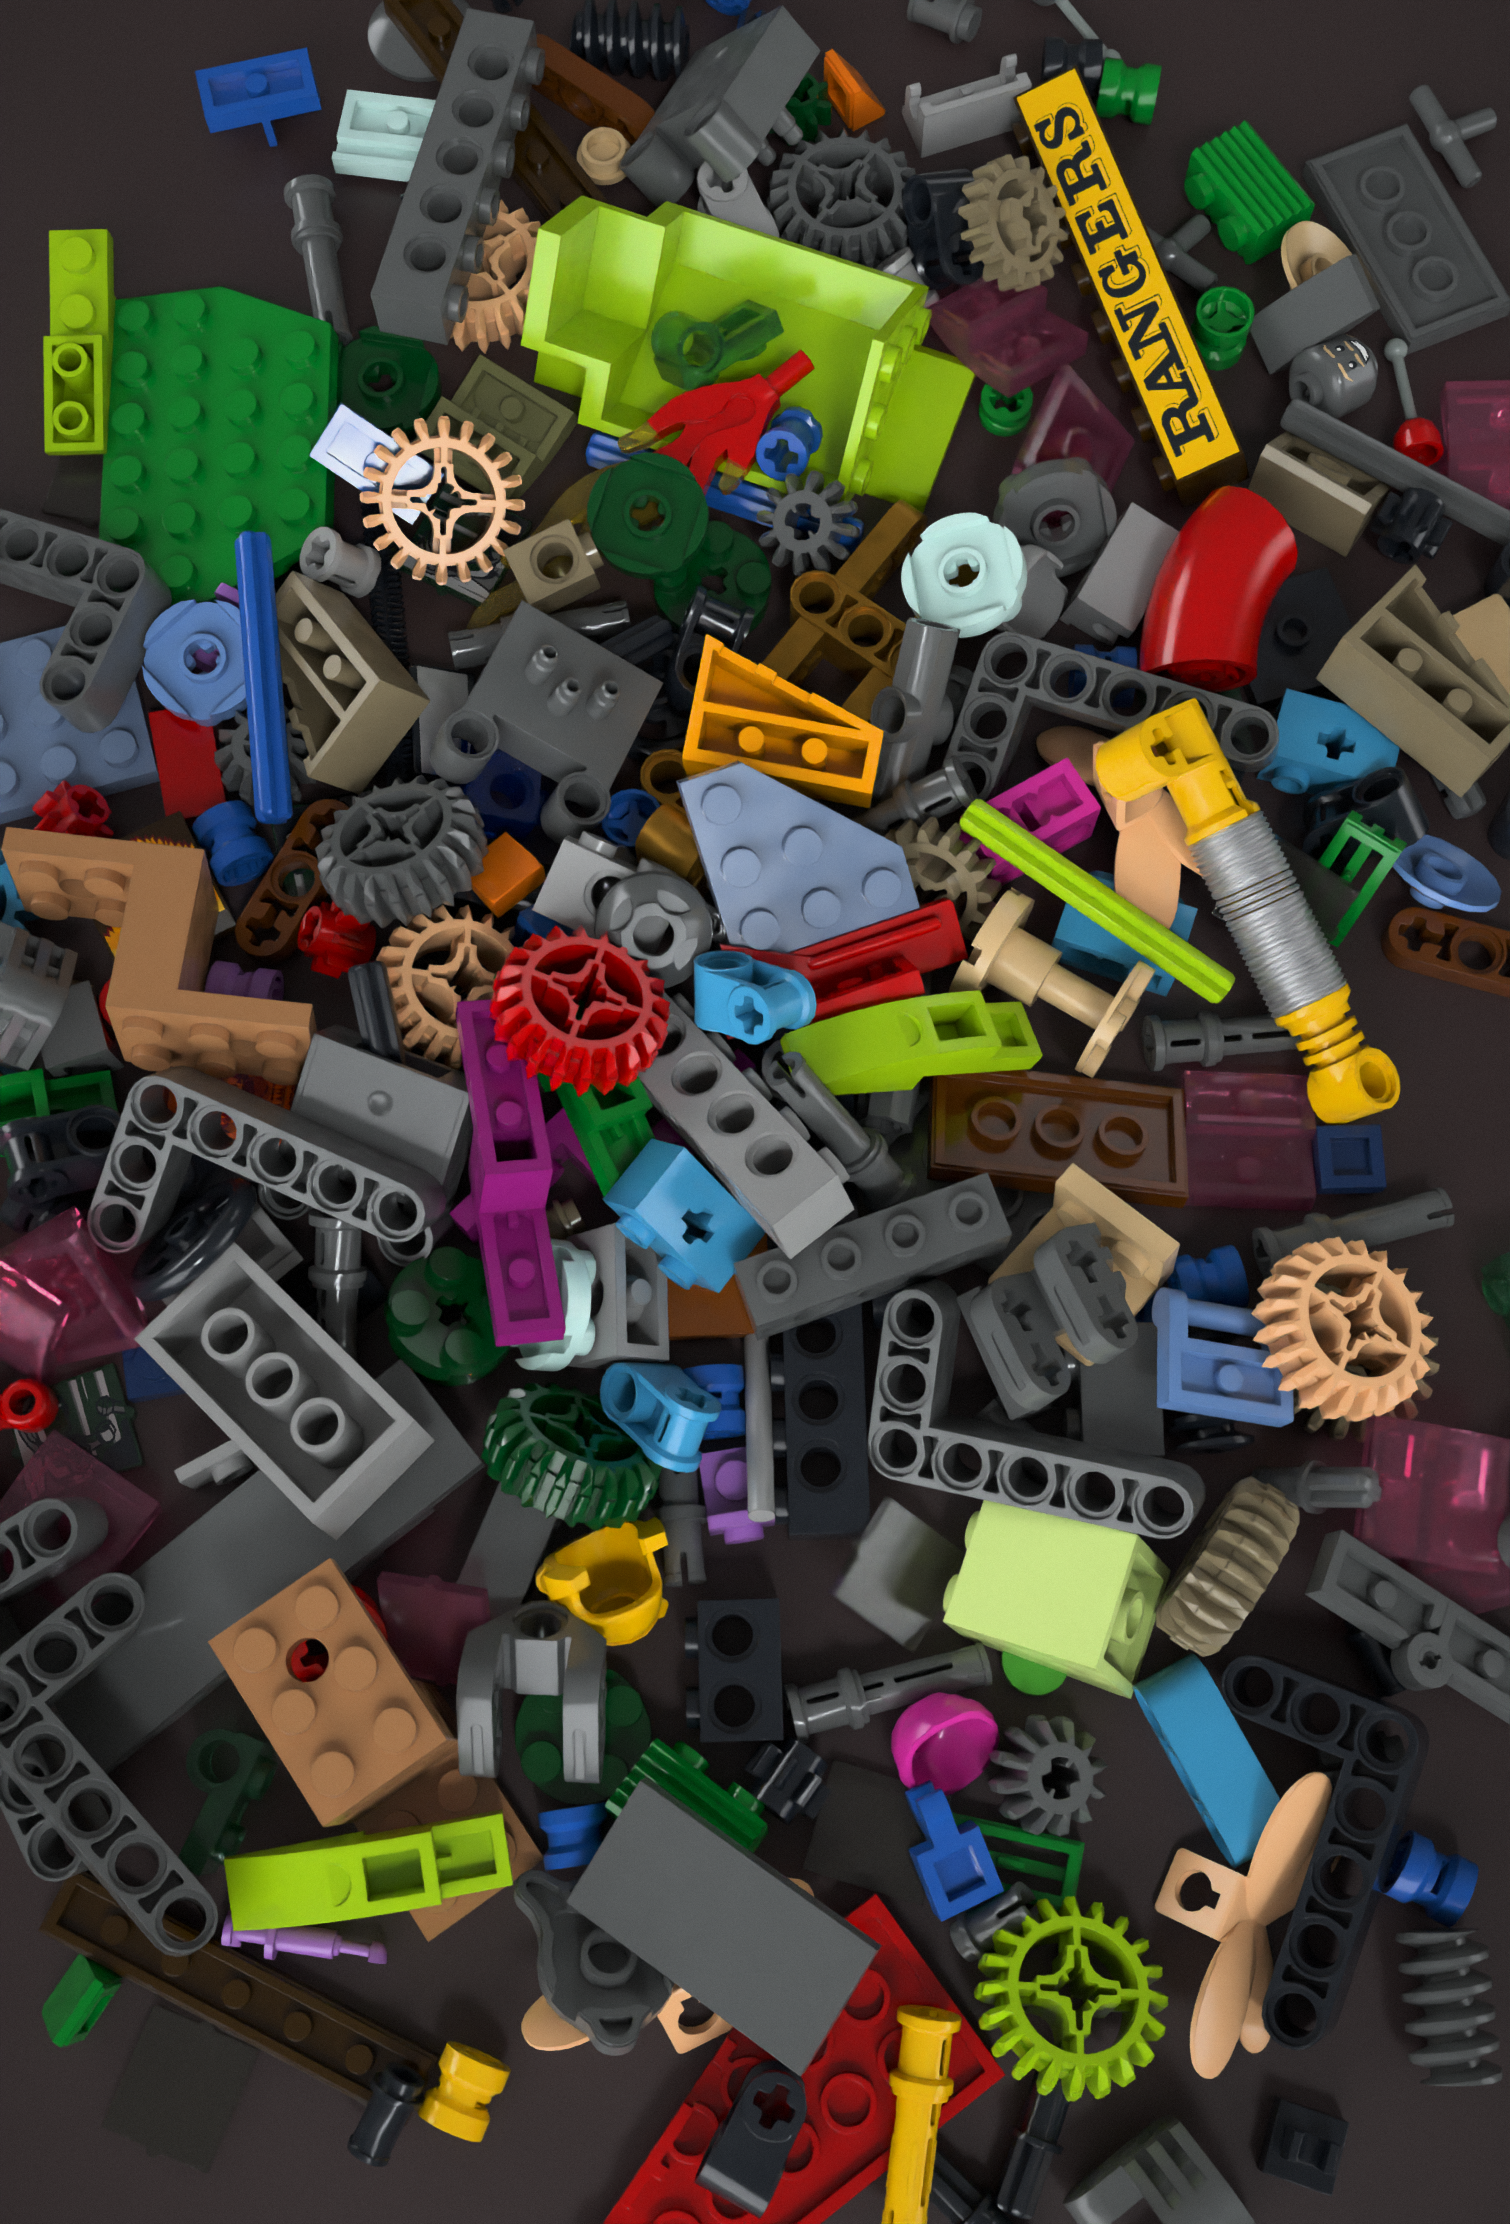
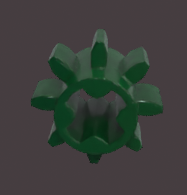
M806 73L785 107L803 131L802 140L815 143V139L818 136V124L823 126L831 125L832 103L828 102V83L826 81L817 83L811 74ZM772 128L768 132V134L776 133Z

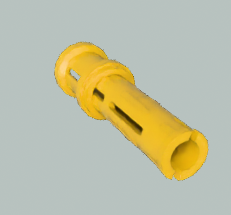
M903 2005L899 2006L896 2019L903 2025L898 2068L892 2069L889 2075V2084L892 2087L891 2092L897 2096L881 2224H927L941 2105L948 2102L949 2096L953 2094L954 2081L948 2076L953 2033L960 2031L962 2018L958 2014L940 2008Z

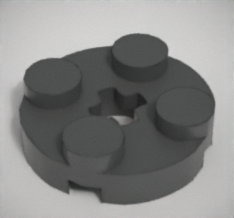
M1074 457L1068 460L1056 459L1035 464L1020 473L1008 476L998 489L999 500L994 509L993 523L1000 525L1002 528L1004 526L1015 535L1020 546L1028 544L1038 545L1054 554L1064 564L1061 570L1055 568L1057 578L1076 573L1087 567L1097 558L1095 550L1103 543L1105 537L1107 536L1109 541L1115 531L1117 514L1114 500L1104 479L1093 470L1091 464L1086 459ZM1055 510L1070 513L1061 517V526L1055 529H1049L1047 522H1041L1044 516Z

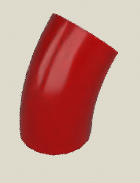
M1224 486L1213 490L1183 525L1165 555L1147 604L1140 643L1141 671L1212 693L1244 686L1257 677L1259 643L1266 615L1283 582L1295 569L1298 556L1294 533L1283 515L1265 498L1246 488Z

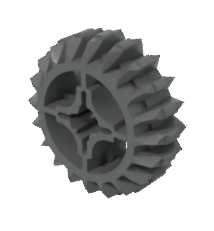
M844 127L840 130L837 138H829L820 130L814 145L801 139L795 148V154L783 153L780 170L773 171V177L770 180V196L767 197V209L775 221L780 238L855 263L860 261L861 265L863 264L867 267L874 266V256L876 260L884 261L897 251L909 247L908 225L903 210L902 195L908 178L915 175L916 171L915 168L907 167L904 151L891 153V146L887 138L875 144L871 143L866 129L858 138L849 137ZM872 190L881 196L887 204V208L877 202L878 196L874 195ZM802 201L812 206V213L817 215L815 219L803 209Z
M423 775L417 776L407 784L397 777L389 787L379 789L374 785L373 793L364 798L352 797L353 806L348 810L334 812L335 824L326 826L321 830L323 842L315 848L318 856L317 867L321 873L319 878L326 892L330 894L334 904L340 907L344 915L351 914L360 924L375 920L381 928L388 926L394 919H399L405 926H408L413 916L424 913L431 918L432 909L439 905L454 906L453 895L456 892L472 890L471 877L484 872L482 859L489 853L486 845L487 837L483 830L485 825L478 809L473 807L469 797L464 795L460 786L449 787L444 778L435 779L429 783Z

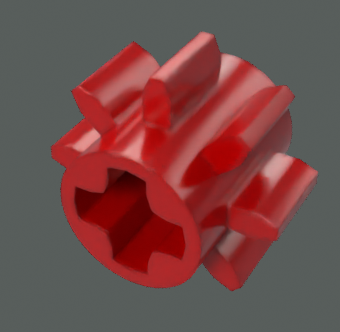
M63 780L53 792L47 790L32 807V810L43 818L33 830L111 838L114 834L109 827L103 824L112 813L111 809H109L104 797L87 785L78 784L71 787L66 780Z
M322 902L320 907L313 906L305 913L298 930L297 942L299 949L304 951V956L313 959L310 970L339 978L342 971L348 973L350 967L369 961L376 944V929L370 922L360 924L351 914L344 915L340 907H337L334 902L332 904Z

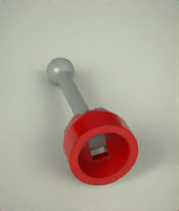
M1393 338L1386 343L1384 355L1393 364L1405 416V422H1403L1393 437V449L1428 467L1437 462L1444 453L1441 434L1432 421L1417 417L1404 361L1408 351L1407 344L1400 338Z

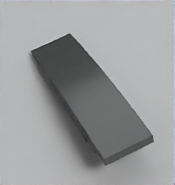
M401 1359L374 1380L435 1441L337 1541L314 1525L259 1470L130 1575L140 1585L145 1599V1608L138 1630L130 1640L54 1703L65 1727L106 1774L114 1770L230 1678L208 1643L209 1640L329 1558L334 1559L350 1583L386 1556L384 1551L435 1512L433 1507L485 1467V1464L413 1370ZM114 1594L104 1596L91 1607L95 1619L108 1626L119 1625L125 1622L131 1615V1607L128 1602L121 1596ZM55 1640L41 1649L34 1656V1660L44 1672L55 1674L69 1669L75 1662L76 1655L72 1647L66 1642ZM9 1704L5 1710V1720L15 1713ZM36 1767L34 1776L45 1777L42 1770Z

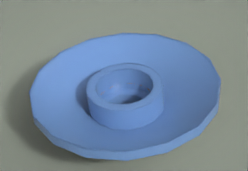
M1425 834L1415 844L1405 848L1392 866L1405 882L1411 886L1410 894L1419 903L1432 909H1441L1445 905L1467 912H1487L1495 908L1500 901L1502 891L1496 878L1488 869L1463 849L1438 837Z

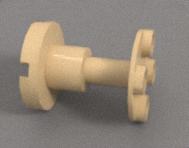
M1011 887V890H1007L1000 898L971 944L974 946L968 962L962 960L948 993L981 990L983 995L991 984L1029 1007L1039 997L1095 1029L1075 1067L1076 1071L1093 1078L1112 1047L1111 1044L1118 1032L1123 1031L1141 1000L1140 997L1151 981L1156 969L1139 960L1116 996L1110 995L1058 965L1063 952L1023 930L1035 900Z

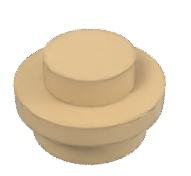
M599 127L591 130L584 136L578 147L576 158L595 184L612 185L626 177L625 173L619 168V164L631 146L619 131L609 127Z

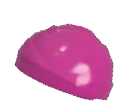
M933 1693L910 1705L897 1720L891 1739V1752L897 1765L901 1782L909 1789H912L930 1780L935 1790L941 1788L945 1796L963 1789L979 1777L990 1764L991 1759L988 1754L997 1750L1000 1740L998 1726L993 1714L980 1702L967 1699L958 1694Z

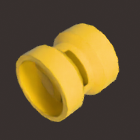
M448 2041L438 2062L441 2070L440 2085L426 2091L424 2095L425 2100L417 2113L426 2122L444 2132L464 2140L481 2142L491 2120L488 2109L485 2106L491 2102L493 2096L503 2091L511 2069L500 2060L478 2049L458 2042Z

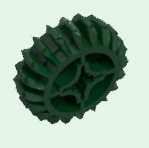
M548 1382L544 1388L535 1383H526L523 1389H510L506 1397L500 1399L496 1410H492L484 1429L486 1434L483 1439L484 1447L481 1458L488 1465L487 1474L492 1479L502 1482L501 1491L508 1495H516L522 1499L521 1506L523 1508L534 1507L544 1512L546 1519L551 1516L563 1519L569 1527H574L579 1522L584 1523L591 1530L598 1531L603 1524L610 1528L620 1529L624 1522L636 1521L641 1511L646 1509L649 1500L653 1499L661 1480L658 1477L663 1467L650 1460L644 1454L642 1448L618 1424L607 1417L603 1411L598 1393L590 1396L581 1393L576 1386H572L568 1390L560 1388L554 1382Z

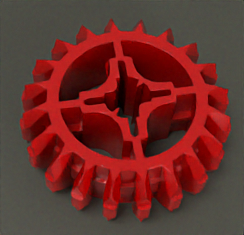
M582 924L573 931L571 937H568L558 926H555L551 932L547 933L546 939L532 933L530 938L524 942L523 948L514 947L513 951L508 954L502 970L496 974L492 986L494 994L489 1005L490 1018L496 1021L494 1026L495 1041L508 1043L506 1049L507 1062L526 1060L528 1062L525 1068L527 1080L542 1073L550 1077L549 1082L552 1092L560 1087L563 1082H567L573 1085L578 1098L588 1091L590 1084H593L605 1096L610 1090L614 1089L616 1082L628 1087L631 1082L636 1080L639 1072L645 1073L647 1068L653 1065L658 1049L662 1048L668 1034L666 1030L668 1024L666 1022L670 1016V1002L662 998L665 993V980L648 977L650 975L647 966L648 960L635 961L628 955L626 947L618 948L610 944L608 930L598 939L588 937ZM582 1000L585 1003L581 1014L583 1016L581 1020H577L575 1016L579 1007L578 1003Z

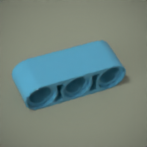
M1191 1653L1133 1685V1691L1146 1719L1213 1840L1228 1863L1235 1869L1253 1858L1261 1834L1280 1798L1209 1672L1200 1659Z

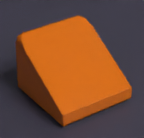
M831 49L825 52L824 82L828 83V100L832 103L847 127L855 131L882 117L885 114V108L859 72L835 50Z
M507 832L487 846L489 853L482 859L484 872L471 877L472 890L497 918L501 917L546 880L543 865Z

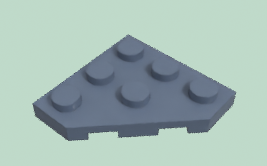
M735 761L676 781L727 945L788 953L920 908L902 846L740 761Z

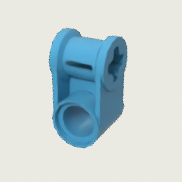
M710 951L702 953L694 959V1023L703 1030L721 1032L741 1039L748 1044H760L771 1039L776 1030L780 1028L795 1030L810 1024L815 1016L817 1004L813 988L804 975L795 970H788L755 960L750 955L737 951Z
M614 1363L606 1370L601 1382L600 1401L603 1411L610 1420L618 1424L642 1448V1451L650 1460L664 1468L677 1472H694L699 1468L702 1454L698 1449L709 1422L715 1421L722 1409L721 1403L717 1398L701 1389L679 1366L673 1363Z

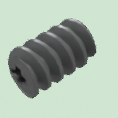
M1422 1928L1404 1930L1395 1934L1396 1942L1416 1948L1418 1956L1399 1963L1398 1968L1399 1972L1421 1980V1986L1401 1994L1403 2002L1424 2009L1423 2017L1404 2024L1405 2032L1427 2039V2047L1407 2054L1408 2062L1430 2069L1431 2077L1423 2079L1419 2083L1434 2086H1480L1497 2083L1503 2078L1502 2067L1480 2058L1498 2050L1500 2041L1499 2037L1495 2034L1477 2028L1478 2025L1495 2019L1497 2015L1495 2006L1474 1998V1995L1491 1989L1493 1986L1492 1976L1470 1968V1965L1487 1959L1490 1955L1488 1946L1467 1938L1468 1934L1479 1929Z

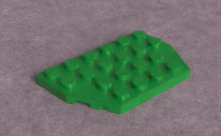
M222 286L115 300L107 454H103L99 539L139 553L169 587L172 596L171 606L181 601L193 599L197 603H217L214 592L221 582L238 590L234 543L243 531L251 530L268 534L272 544L274 579L288 572L293 564L300 561L303 544L313 530L319 527L333 529L335 473L309 456L337 408L339 336L331 323Z

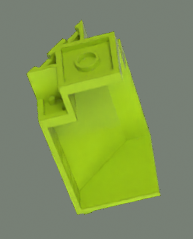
M581 195L538 228L521 346L538 351L534 382L582 398L578 424L654 450L672 443L683 431L674 432L660 440L649 427L647 420L672 398L703 386L745 380L758 373L763 378H766L796 352L802 350L809 357L815 369L780 397L781 407L774 413L766 431L770 430L773 419L788 407L807 409L820 422L823 432L821 445L816 452L810 454L808 465L799 476L804 487L810 472L818 471L823 474L824 488L834 480L841 482L845 486L844 493L838 503L851 500L855 494L860 496L867 494L893 504L899 500H904L923 513L980 364L921 345L926 336L932 315V310L924 308L929 289L928 286L666 201L646 217ZM728 458L717 469L719 472L767 488L772 487L788 495L785 481L770 478L761 470L757 459L748 474L731 466Z

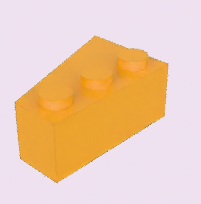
M706 634L682 755L685 773L687 775H696L735 761H740L807 797L870 808L884 731L814 692L810 694L777 676V672L761 663L757 665L724 647V643Z

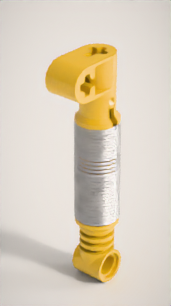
M1197 698L1189 699L1150 716L1105 742L1098 749L1095 757L1096 771L1100 782L1107 792L1116 799L1125 802L1135 801L1167 786L1188 828L1184 840L1187 846H1189L1188 850L1192 851L1191 856L1195 857L1193 862L1197 863L1196 868H1200L1199 873L1203 874L1202 879L1206 880L1205 885L1209 886L1208 891L1212 892V899L1217 900L1215 906L1221 907L1219 913L1224 914L1222 920L1227 921L1226 927H1229L1228 931L1232 932L1231 937L1235 938L1234 942L1238 943L1236 948L1241 949L1239 954L1243 955L1242 960H1246L1245 965L1249 966L1248 971L1252 972L1251 977L1255 978L1254 983H1257V988L1261 989L1259 994L1264 995L1262 1000H1265V1005L1269 1006L1268 1011L1272 1012L1271 1017L1274 1018L1278 1027L1288 1029L1292 1037L1301 1036L1302 1039L1297 1041L1295 1045L1298 1051L1308 1050L1309 1053L1302 1058L1305 1065L1315 1064L1316 1066L1309 1074L1307 1094L1311 1107L1317 1116L1326 1124L1335 1126L1392 1108L1398 1101L1400 1094V1079L1396 1067L1381 1050L1372 1048L1369 1044L1360 1046L1359 1042L1365 1039L1362 1030L1353 1032L1352 1027L1357 1025L1358 1021L1355 1015L1346 1017L1344 1014L1351 1009L1347 1001L1351 989L1348 983H1346L1347 979L1343 978L1345 973L1340 972L1339 962L1335 961L1336 956L1332 955L1333 950L1329 949L1330 944L1326 943L1327 938H1323L1324 933L1320 932L1321 927L1317 926L1319 921H1316V916L1312 915L1313 910L1309 909L1310 904L1306 903L1307 898L1303 897L1304 892L1299 890L1293 893L1299 889L1300 884L1291 885L1296 882L1297 878L1292 876V870L1285 871L1289 868L1290 864L1285 863L1287 858L1283 857L1284 852L1280 851L1281 846L1277 845L1278 840L1274 839L1275 834H1272V829L1268 828L1270 823L1265 822L1267 817L1263 816L1264 811H1260L1261 808L1258 802L1246 799Z

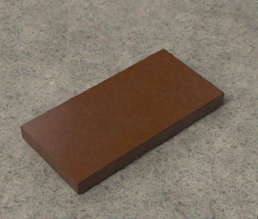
M1031 1070L930 1076L927 1179L959 1183L988 1172L993 1187L1054 1194L1056 1181L1074 1163L1124 1202L1183 1209L1189 1198L1184 1089Z

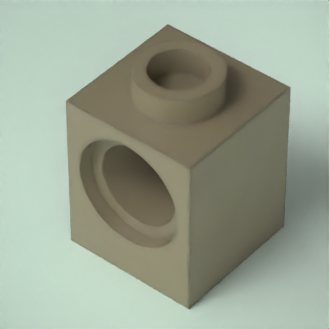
M569 518L503 550L528 604L545 614H549L601 588L594 572L595 569L604 565L589 532L577 536ZM557 555H565L573 559V566L564 577L552 579L543 575L544 566L550 558Z

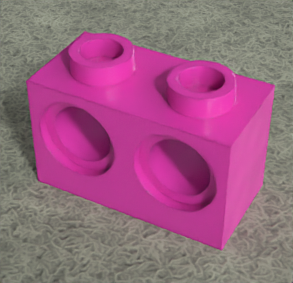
M1068 757L986 802L1058 853H1062L1091 837L1101 810V806ZM961 829L959 837L961 841L968 843L974 839ZM982 843L975 853L980 860L985 858H993L996 865L987 875V879L1001 882V886L1025 874Z

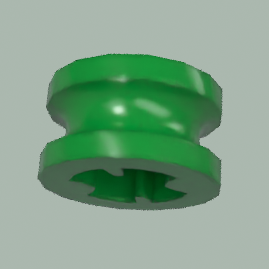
M1000 375L988 381L981 392V402L979 404V419L982 426L988 432L1004 437L1016 435L1025 429L1030 420L1033 405V393L1030 386L1023 379L1014 375ZM1001 399L1006 405L1015 402V412L1010 413L1006 407L995 409L996 400Z

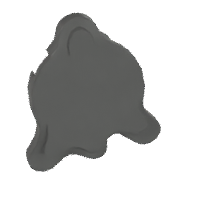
M528 1870L522 1873L516 1879L513 1898L516 1905L529 1918L537 1934L538 1955L536 1969L540 1990L547 2003L560 2018L585 2033L599 2052L610 2056H619L630 2052L636 2046L640 2031L661 2013L671 1998L675 1983L566 1902L583 1873L576 1879L568 1882L558 1880L541 1870Z

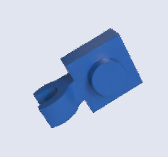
M930 1780L905 1791L910 1809L927 1840L908 1849L933 1914L942 1922L1003 1892V1886L979 1826L971 1820L956 1826L944 1792L941 1788L935 1790Z

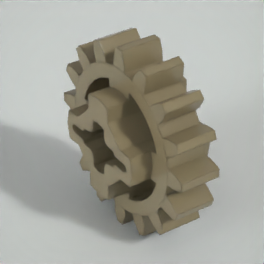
M1008 154L973 170L974 181L965 184L962 189L970 204L959 207L958 214L968 220L969 228L961 233V239L972 241L975 248L969 257L971 264L982 261L985 265L983 279L988 282L998 278L999 290L1003 292L1015 288L1016 292H1021L1039 286L1042 281L1051 279L1055 275L1052 265L1061 263L1064 259L1063 254L1057 247V243L1068 239V234L1059 228V219L1066 215L1065 209L1055 207L1052 200L1058 191L1056 185L1046 188L1043 184L1045 170L1041 166L1030 170L1029 158L1027 156L1013 160L1012 155Z
M929 817L920 828L912 819H908L896 832L891 829L884 837L902 846L919 906L942 898H948L954 903L963 940L968 939L973 942L996 905L992 900L1002 889L1001 882L987 879V875L996 865L993 858L980 860L975 854L982 842L977 838L970 840L968 843L959 839L961 826L957 823H954L946 833L941 832L936 817ZM966 891L967 905L965 911L963 912L961 907L966 902V897L963 892Z

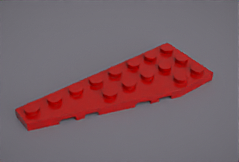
M874 1893L843 1918L882 1946L809 2067L801 2075L805 2084L807 2104L805 2120L788 2154L785 2169L774 2195L761 2218L752 2215L694 2183L696 2173L709 2143L721 2121L726 2119L745 2076L753 2066L761 2061L776 2059L736 2028L732 2027L602 2224H821L888 2170L897 2096L891 2092L892 2087L889 2084V2075L892 2069L898 2068L903 2025L896 2020L899 2006L921 2005L940 2008L958 2014L962 2018L960 2031L953 2033L949 2061L948 2076L954 2081L953 2094L949 2096L947 2103L941 2105L938 2129L1004 2077L1005 2073L878 1895ZM777 2084L770 2094L758 2091L762 2096V2111L771 2115L777 2105L789 2109L790 2106L786 2102L785 2086Z

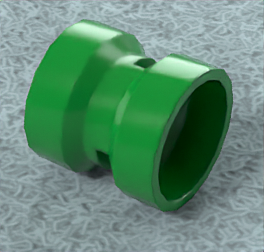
M1106 57L1096 106L1099 118L1112 120L1117 115H1129L1133 123L1150 126L1162 65L1144 63L1139 68L1127 66L1123 59Z
M1221 286L1212 288L1202 295L1196 306L1193 324L1190 329L1208 370L1219 371L1228 369L1238 362L1243 354L1247 335L1254 321L1255 310L1252 301L1244 292L1234 287Z

